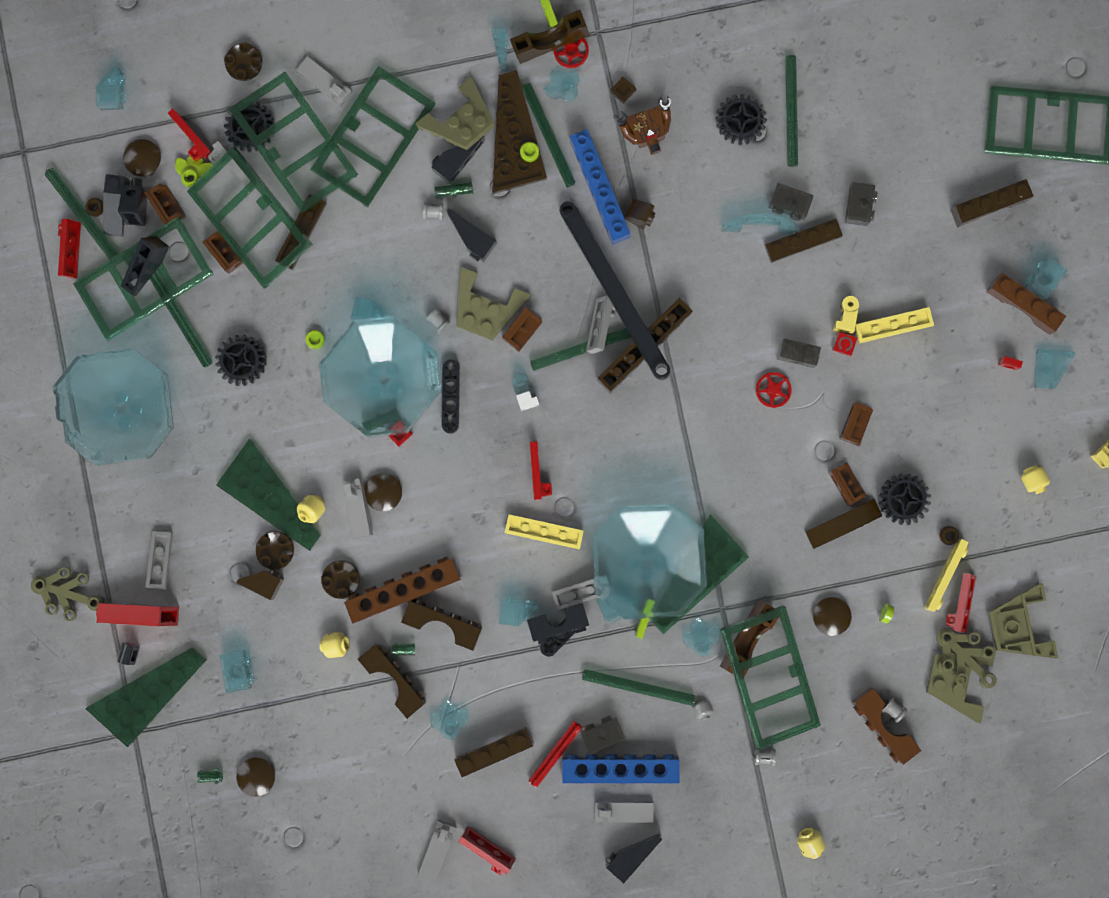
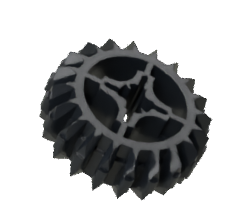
M735 94L733 95V101L728 97L726 98V103H721L722 109L717 110L719 116H716L715 120L719 123L716 125V128H723L719 134H726L724 138L726 141L729 137L732 138L731 144H734L735 140H738L739 146L742 145L743 140L746 145L750 143V139L755 142L756 136L761 137L762 135L760 130H765L766 128L764 123L767 122V118L763 117L766 115V111H760L763 108V104L757 106L758 99H754L752 102L751 95L744 99V94H741L740 99H738ZM739 106L736 114L726 116L730 109ZM745 107L750 109L754 113L755 117L753 115L748 114L745 110ZM740 114H741L742 119L744 120V122L742 123V126H741L740 119H738V118L740 117ZM727 122L737 128V132L733 131ZM756 124L751 131L744 133L745 126Z
M248 101L247 106L244 102H241L240 108L234 105L235 111L229 110L228 113L231 117H225V120L229 123L224 124V128L228 129L224 133L226 136H229L228 141L233 143L235 148L239 147L241 151H244L246 148L251 153L253 147L257 152L259 151L258 146L266 147L265 141L271 143L268 136L274 137V133L270 130L276 129L275 125L272 124L275 120L273 117H270L272 113L266 111L267 108L264 105L260 107L259 102L253 105L251 101ZM250 113H254V114H258L259 116H258V117L254 116V117H252V118H248V117H246L245 115H246V114H250ZM241 119V126L238 127V130L236 131V124L238 120ZM245 121L251 124L254 133L248 129ZM264 122L263 131L259 135L258 129L262 125L261 123ZM250 135L253 136L255 139L243 140L241 139V137H246Z
M235 335V341L229 337V344L222 342L225 348L223 350L221 348L217 349L221 353V356H215L216 359L220 360V362L215 363V366L221 367L217 372L223 374L222 379H228L229 384L235 381V385L240 386L242 381L243 386H247V380L254 384L253 377L255 376V378L260 379L261 377L258 375V372H265L261 366H267V363L262 361L267 358V355L261 354L265 349L263 347L258 348L261 343L258 341L254 343L253 337H250L248 341L246 335H243L241 340L239 335ZM238 346H245L244 349L242 348L241 351L238 353L231 352L234 348ZM250 349L255 353V364L249 360ZM234 357L241 358V359L243 358V359L245 360V362H247V363H249V364H248V365L245 364V363H240V364H239L238 360L235 359ZM227 358L233 361L232 373L228 369ZM244 368L252 369L245 375L237 376Z
M901 473L898 475V479L896 476H892V482L886 480L885 483L888 488L885 486L881 487L885 494L880 493L878 495L884 498V501H879L878 503L879 505H885L881 509V512L888 511L885 517L893 516L891 519L893 523L899 519V525H903L904 520L907 525H911V519L914 523H917V516L923 519L924 514L921 511L927 513L929 509L924 506L931 505L930 501H926V498H930L931 494L925 495L924 492L929 488L921 487L924 481L921 480L916 483L918 476H914L911 480V474L909 473L906 474L905 479ZM904 483L900 494H891L897 485ZM910 485L917 491L919 499L912 496ZM907 495L908 500L913 501L905 502L903 504V501H901V499L898 498ZM890 500L898 504L900 513L893 509ZM911 504H918L917 509L912 514L905 515Z

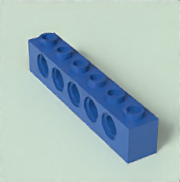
M588 129L571 135L570 144L611 244L614 245L629 239L630 231Z
M567 754L566 758H562V783H680V760L675 758L674 754H664L663 758H656L655 754H644V758H636L635 754H625L624 758H617L616 754H606L605 758H597V754H586V758H578L577 754ZM579 764H585L587 771L579 773L576 767ZM598 764H605L607 770L604 773H598L596 766ZM618 764H624L626 770L624 773H617L615 767ZM637 764L645 765L646 768L643 773L635 772ZM657 764L665 766V770L662 773L654 771V767Z

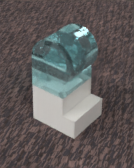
M522 373L515 375L512 383L521 411L539 406L537 397L531 398L528 388V377Z

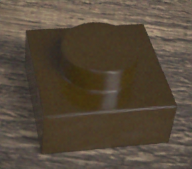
M622 77L610 89V93L621 103L625 104L637 89Z

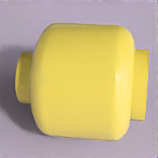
M1034 465L1023 470L1024 474H1022L1021 480L1027 492L1035 491L1037 495L1047 490L1046 486L1050 484V479L1044 467Z
M318 495L305 496L297 506L298 517L303 522L315 523L325 512V502Z
M342 632L326 633L322 641H320L319 647L321 652L328 658L343 657L349 651L350 642L349 638Z
M806 828L799 833L797 844L802 855L812 859L820 857L825 849L821 833L813 828Z

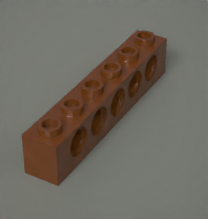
M446 556L437 560V565L432 567L430 564L419 567V572L414 574L412 571L401 575L402 579L397 581L394 578L383 582L384 586L378 589L375 585L365 589L366 593L359 596L358 593L348 596V601L344 602L352 624L460 581L461 577L453 558L448 559ZM436 569H440L443 572L441 580H436L433 577V572ZM419 576L425 579V585L421 588L415 584V580ZM401 583L407 586V592L404 595L399 594L397 591ZM382 591L389 593V600L387 602L380 600V593ZM365 598L371 601L369 609L362 607V601Z

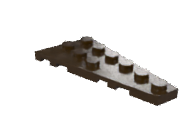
M517 70L500 74L498 79L492 194L547 180L540 151L538 158L533 162L524 161L520 155V149L524 143L533 142L537 146L538 144Z

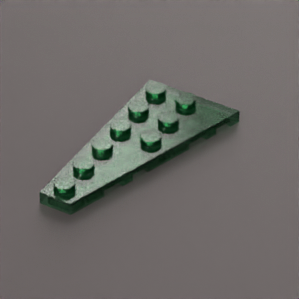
M249 438L216 486L311 551L322 535L313 523L300 520L297 513V501Z
M711 514L708 516L650 619L662 634H665L749 558Z
M192 647L85 709L126 747H129L202 667L207 659Z

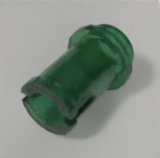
M396 642L392 644V656H396V658L398 656H415V643L398 644Z
M218 768L214 771H198L197 778L200 779H197V782H214L218 784L223 781V772Z

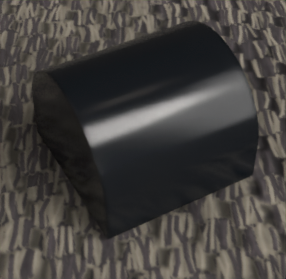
M122 643L117 662L124 665H135L140 647L129 643Z

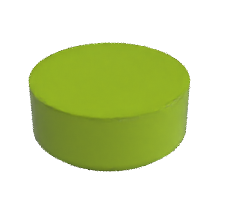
M526 142L521 146L520 155L524 161L533 162L539 156V148L533 142Z
M311 330L307 333L305 341L310 348L320 349L325 344V336L319 330Z
M886 603L881 609L879 621L886 624L889 623L894 614V606Z

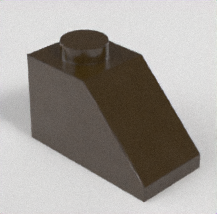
M270 569V571H262L238 579L236 583L269 600H274L284 579L280 577V573Z

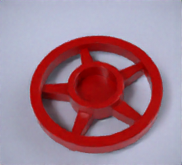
M584 38L580 39L576 44L570 43L565 45L564 51L557 52V49L554 50L556 61L561 66L569 69L583 65L589 55L588 43ZM582 42L586 47L585 55L581 54L578 48ZM565 55L568 58V64L563 63L558 56ZM576 57L583 58L579 63L571 65L572 59Z
M770 372L758 380L755 391L761 404L769 408H778L786 404L790 399L792 387L789 380L783 374ZM769 376H779L783 380L779 383L772 382ZM767 378L768 385L766 389L759 390L761 381ZM784 382L788 386V395L781 392V385ZM759 393H766L770 397V404L764 402ZM778 396L786 398L782 403L772 405L774 398Z

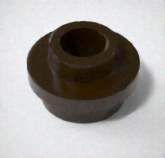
M99 198L89 199L85 205L86 212L92 217L102 215L103 201ZM98 205V210L93 211V206Z
M946 526L941 529L939 538L943 544L953 545L959 539V532L955 527ZM947 532L952 534L951 539L946 538Z

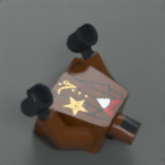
M668 95L666 103H662L661 96L658 99L662 108L656 106L628 117L626 113L621 111L622 118L618 119L616 114L613 116L619 122V128L623 137L633 145H638L639 148L648 146L651 155L661 152L659 142L663 141L665 135L669 132L671 124L669 106L671 99Z

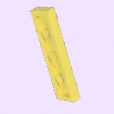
M930 307L859 323L856 324L855 331L858 343L860 344L933 327L934 322Z
M510 514L508 515L505 528L506 534L579 550L584 532L583 530Z
M958 539L929 596L924 607L925 609L935 612L936 609L939 610L942 606L943 599L941 598L961 557L964 558L966 556L969 542Z

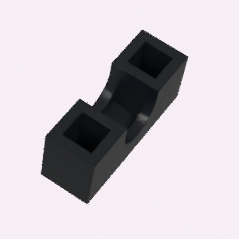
M581 603L564 608L566 620L561 626L551 625L546 614L527 619L533 642L538 641L539 645L549 642V637L556 636L559 639L568 636L567 632L575 630V633L586 631L589 621L584 604Z

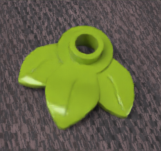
M189 156L187 160L177 158L175 170L181 175V181L186 187L194 188L199 184L200 180H205L211 175L213 164L204 163L203 158L195 162ZM194 176V180L189 182L188 178Z

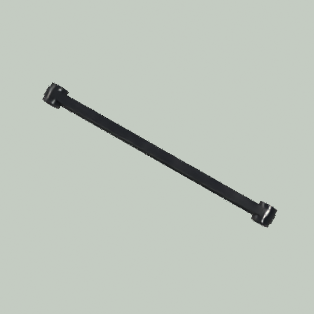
M564 202L560 206L559 211L565 225L653 376L658 380H666L670 375V367L578 209L572 202ZM565 209L573 210L570 214L564 213ZM658 368H665L667 370L663 375L658 374L656 371Z

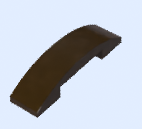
M872 499L842 515L805 531L812 548L815 549L882 517V514L875 499Z

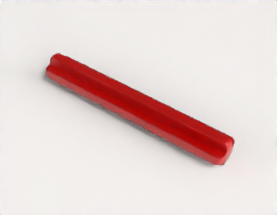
M575 721L571 723L529 778L528 782L532 786H539L580 732L582 726Z

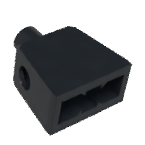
M131 178L130 185L122 186L118 213L126 225L145 226L148 198L142 187L143 180L140 178Z

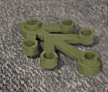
M61 567L57 573L49 577L43 575L34 577L31 581V589L34 593L41 594L46 604L45 611L48 615H55L59 611L58 606L53 603L49 592L56 594L64 610L63 617L66 621H73L77 617V613L72 609L67 598L87 604L88 608L96 611L98 603H104V599L99 595L88 597L70 591L80 584H87L89 582V575L86 573H79L75 579L59 587L52 585V583L61 578H69L71 576L70 568ZM64 569L68 572L66 576L62 575ZM82 575L86 578L84 582L80 581ZM40 581L43 583V587L41 589L37 586L38 582ZM94 599L97 601V606L95 607L92 605ZM50 606L55 608L53 613L49 611ZM68 612L73 614L71 619L67 617Z
M948 628L941 629L937 633L936 640L942 647L943 654L941 668L944 671L948 672L954 668V662L951 660V649L956 653L957 676L955 677V682L958 685L962 686L968 683V676L965 674V663L980 677L979 683L983 688L989 689L996 685V676L993 673L986 672L971 657L976 656L989 659L994 656V649L990 646L983 649L961 648L956 643L969 642L975 645L980 642V635L973 632L969 635L955 634ZM945 634L949 636V641L944 640ZM972 635L976 636V642L971 640ZM986 649L990 650V656H987L985 654ZM945 662L950 663V669L945 667ZM960 676L964 677V683L959 681ZM987 677H991V684L986 681Z

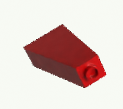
M98 603L96 609V623L158 627L178 626L179 606Z

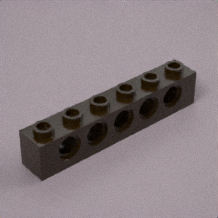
M680 298L648 328L658 347L693 312ZM632 343L597 378V381L609 394L644 361L635 343Z

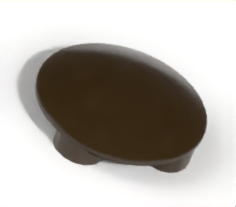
M246 42L231 47L224 57L225 68L228 74L236 80L249 81L255 78L261 71L262 57L260 52Z
M135 140L126 147L123 154V162L126 169L135 176H152L160 165L161 152L149 140Z
M379 473L372 476L364 488L368 505L378 511H389L395 508L402 497V487L399 480L387 473Z
M268 532L259 538L256 544V557L260 564L268 569H282L293 558L294 545L291 539L282 532Z
M343 560L330 563L326 566L321 576V584L324 591L336 599H344L353 595L360 583V576L356 567Z
M828 597L821 600L814 607L813 621L817 629L823 634L829 636L840 635L850 626L852 619L851 610L843 600L836 597Z
M253 757L240 765L236 780L242 792L249 796L258 797L270 791L274 785L276 773L268 761Z

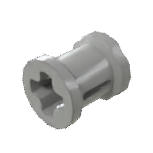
M424 202L423 219L431 217L442 220L443 203L436 205Z
M439 309L434 310L426 318L427 322H431L434 325L438 334L451 324L449 320L447 321L440 314Z
M890 697L885 702L882 712H887L898 723L906 714L907 708H902L894 701L893 697Z
M757 747L755 748V765L761 763L775 766V749L760 750Z

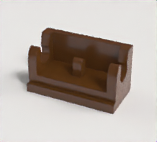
M158 184L144 192L163 224L168 228L186 217L166 185Z
M216 231L202 241L227 274H230L245 262L222 232Z
M525 307L502 336V339L520 352L542 324V321Z
M858 402L853 403L839 439L860 446L873 409Z
M847 462L828 472L847 506L866 496Z

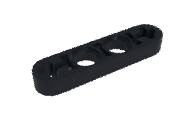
M450 359L445 361L442 367V429L447 434H454L459 429L460 366L457 361ZM450 363L457 367L456 370H453V377L457 376V380L452 378L445 380L446 376L450 377L449 370H446ZM449 382L456 384V390L452 393L446 391V385ZM448 401L456 403V409L452 412L447 411L445 408ZM445 414H456V418L452 417V422L456 424V427H452L451 431H449L448 427H445V424L449 423V417L445 418Z

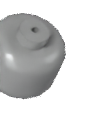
M707 700L698 701L692 707L694 716L698 720H708L709 716L713 713L711 704Z

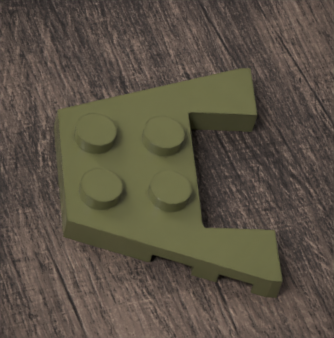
M469 77L458 87L459 92L469 100L442 124L427 113L416 123L417 128L422 131L424 129L436 137L440 136L446 139L447 142L466 150L489 132L495 124L472 77Z
M461 267L457 327L493 341L531 295L514 288L508 305H502L472 293L471 290L478 273Z
M1043 583L1033 586L988 612L995 650L1058 658L1055 641L1035 644L1027 604L1046 601Z
M989 649L985 650V654L987 656L991 655ZM951 653L954 668L948 672L941 668L943 654H934L926 692L974 722L981 724L984 706L965 702L971 668L965 663V674L968 676V683L960 686L955 682V677L957 676L956 653ZM995 654L989 659L976 656L971 657L978 664L993 667ZM945 662V667L950 669V663ZM963 676L959 677L961 683L965 681Z

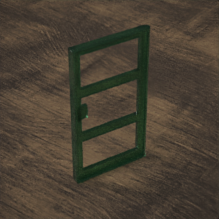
M378 66L310 170L364 206L369 207L419 129L416 123L427 113H430L436 103ZM381 78L425 106L410 130H407L365 102ZM360 109L405 137L387 165H384L342 137L347 129L354 133L361 123L354 118ZM337 144L382 172L366 197L322 169Z
M286 72L281 73L229 108L233 117L301 213H304L358 176L354 167ZM284 82L300 104V107L259 135H256L240 111ZM306 113L325 142L281 171L275 162L281 155L275 147L267 151L262 142ZM331 148L347 173L303 202L287 177Z
M991 86L989 88L984 152L985 154L1109 165V96ZM998 95L1027 97L1023 148L994 146ZM1036 98L1047 99V106L1059 107L1060 101H1069L1066 152L1032 149ZM1078 102L1107 105L1103 156L1074 153Z
M232 147L187 190V193L263 289L267 288L313 245L236 147ZM233 159L250 182L214 215L198 195V192ZM254 189H257L262 195L256 200L258 206L265 210L270 205L277 215L240 248L221 224V221ZM283 222L300 244L263 277L246 254L278 224Z
M180 217L170 221L147 237L157 236L161 238L172 230L177 229L202 272L177 287L162 262L157 270L170 292L141 310L134 296L120 286L123 277L116 267L124 261L129 266L139 242L73 283L107 341H110L214 275ZM108 271L134 312L133 316L111 330L84 287Z
M779 606L720 629L757 750L821 726L786 606ZM780 617L788 645L739 663L731 635ZM791 653L794 664L788 666L791 678L798 677L800 685L751 703L742 671ZM803 694L811 721L762 739L754 712Z

